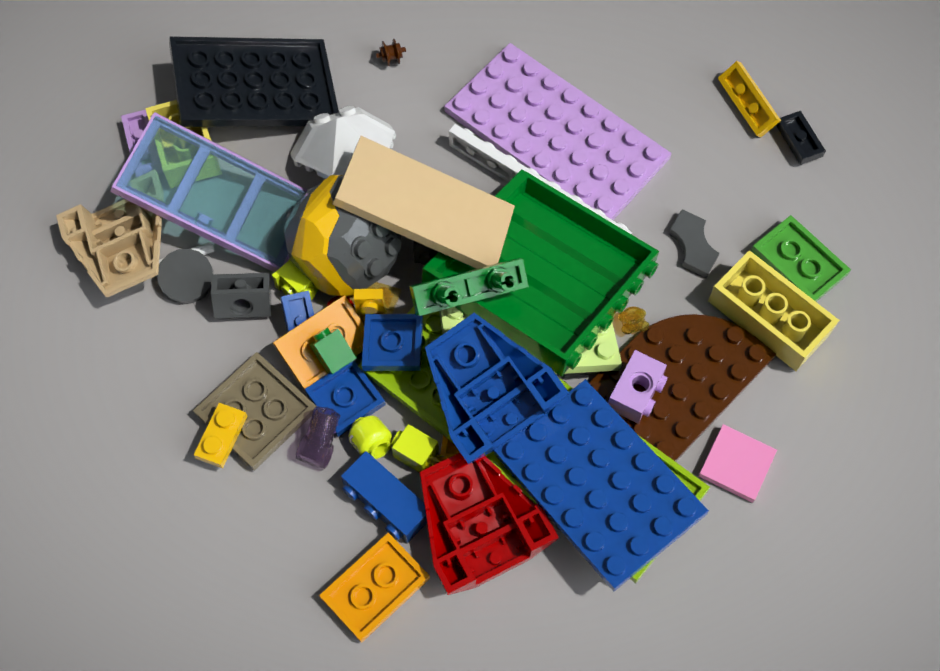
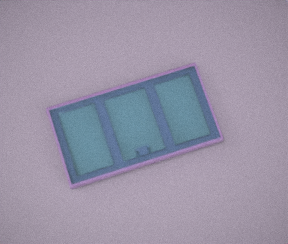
M154 112L112 185L110 192L266 269L276 272L289 259L284 234L286 215L308 190Z

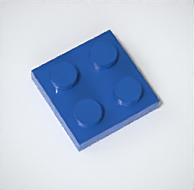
M365 314L362 353L363 371H421L423 315Z
M355 360L334 374H327L305 389L307 396L317 406L318 411L337 437L351 429L352 424L358 418L370 416L386 405L383 397L358 367Z

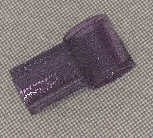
M317 406L314 408L307 433L300 441L296 452L297 460L323 470L328 466L334 450L332 441L340 414L327 407Z

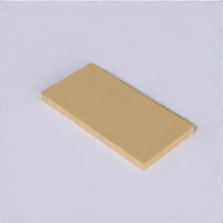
M360 136L332 204L477 269L499 262L515 205L363 136Z

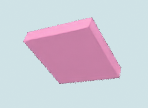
M723 424L698 477L753 503L777 450Z

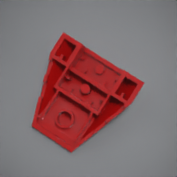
M458 453L420 472L433 566L447 595L474 589L535 557L559 538L545 511L523 494L516 484L514 485L501 473L502 471L486 456L468 464L462 454Z

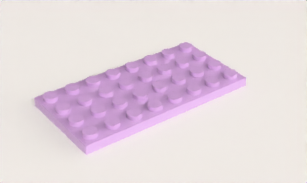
M511 43L444 106L445 113L484 141L493 144L497 150L505 155L513 156L518 163L527 168L534 169L541 177L557 183L561 189L571 195L580 197L585 204L594 209L601 210L612 220L621 213L668 162L672 154Z

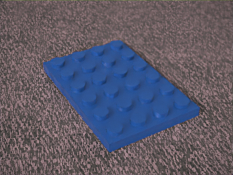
M586 379L569 391V394L545 416L494 449V455L545 511L546 515L613 592L704 518L709 511Z

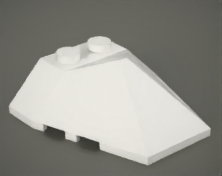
M347 106L340 109L339 113L332 115L328 113L319 114L314 117V120L308 121L290 155L295 166L301 167L305 165L306 171L312 172L314 169L318 176L326 179L330 175L345 174L360 136L366 137L385 147L393 148L392 140L396 138V134L390 124L359 107Z

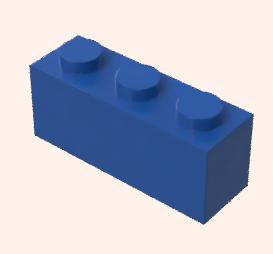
M367 451L341 475L344 485L342 490L353 501L358 498L366 505L364 507L366 513L374 520L380 518L387 524L385 527L386 531L397 541L402 538L408 544L427 524L424 502Z

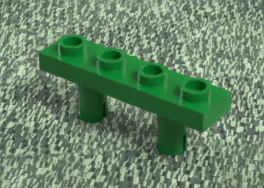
M516 258L409 287L415 314L422 316L529 286L523 258Z

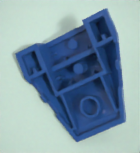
M476 313L471 314L425 347L442 410L448 425L450 438L468 464L493 452L494 449L538 421L569 394L551 367L531 355L526 349L513 342Z

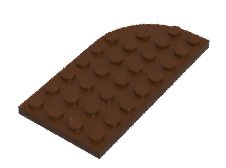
M679 315L661 320L644 329L620 352L622 361L620 371L599 372L589 384L608 403L635 350L666 364L664 376L668 377L661 393L655 391L652 400L656 402L648 417L643 415L639 424L621 415L619 416L636 434L676 462L775 358L776 353L747 330L727 320L707 315ZM633 385L636 391H646L642 385Z

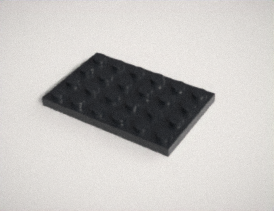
M169 37L179 121L183 127L306 126L308 121L314 120V117L319 114L328 113L332 115L339 113L324 39Z

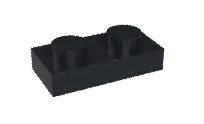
M801 110L780 117L781 121L776 126L800 165L824 156L826 150Z

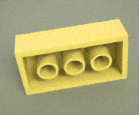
M750 250L713 287L708 299L709 303L738 326L754 335L794 371H797L828 338L840 321Z

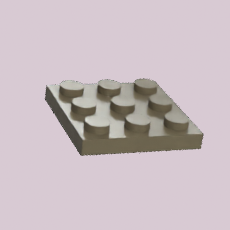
M258 352L249 358L193 410L194 414L207 426L218 403L246 412L247 419L232 450L254 471L318 411L317 406Z

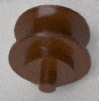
M395 39L392 40L391 45H386L382 41V47H379L380 53H376V58H381L382 62H386L387 66L390 65L391 60H396L400 64V58H403L402 52H406V48L401 47L400 43H396Z

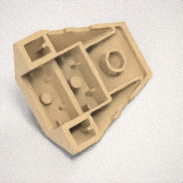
M155 170L130 181L132 189L163 203L164 195ZM126 199L92 214L80 204L56 215L62 239L69 245L76 258L84 265L87 273L107 298L158 275L162 226L161 216Z

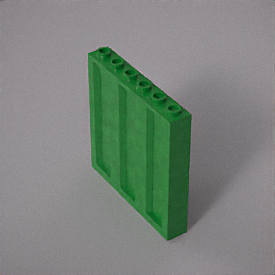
M521 169L495 195V197L515 205L498 263L523 258L529 287L455 306V308L468 316L476 313L513 342L526 349L531 355L551 367L555 373L563 376L569 368L573 370L582 358L581 353L585 349L590 350L598 339L597 334L601 330L605 332L610 327L614 314L616 312L622 313L629 302L628 298L631 294L634 296L638 294L644 284L643 280L654 275L659 265L656 263L659 251ZM438 252L423 267L422 283L477 268Z

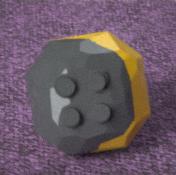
M330 175L317 186L310 188L286 215L284 234L289 260L320 291L328 295H354V289H367L389 273L401 249V235L332 205L344 175Z

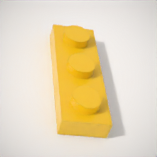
M736 61L718 77V80L756 136H764L781 121L741 62Z

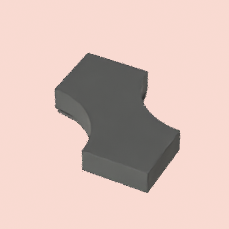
M682 209L669 234L680 243L683 249L684 260L682 267L707 278L719 256V252L714 250L705 238L704 226L706 220Z

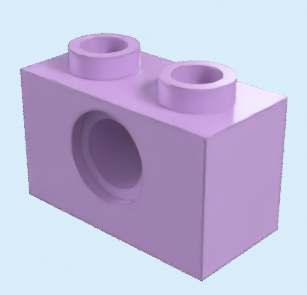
M635 350L615 386L608 404L619 415L639 424L642 416L648 417L656 401L652 400L655 391L661 393L668 379V377L664 376L667 365ZM633 385H642L646 391H636Z

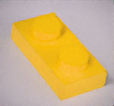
M354 289L356 313L364 325L365 314H386L383 289Z
M218 403L194 452V457L223 469L247 419L246 412Z

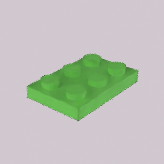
M792 215L754 244L751 249L756 256L816 302L851 271L845 263Z

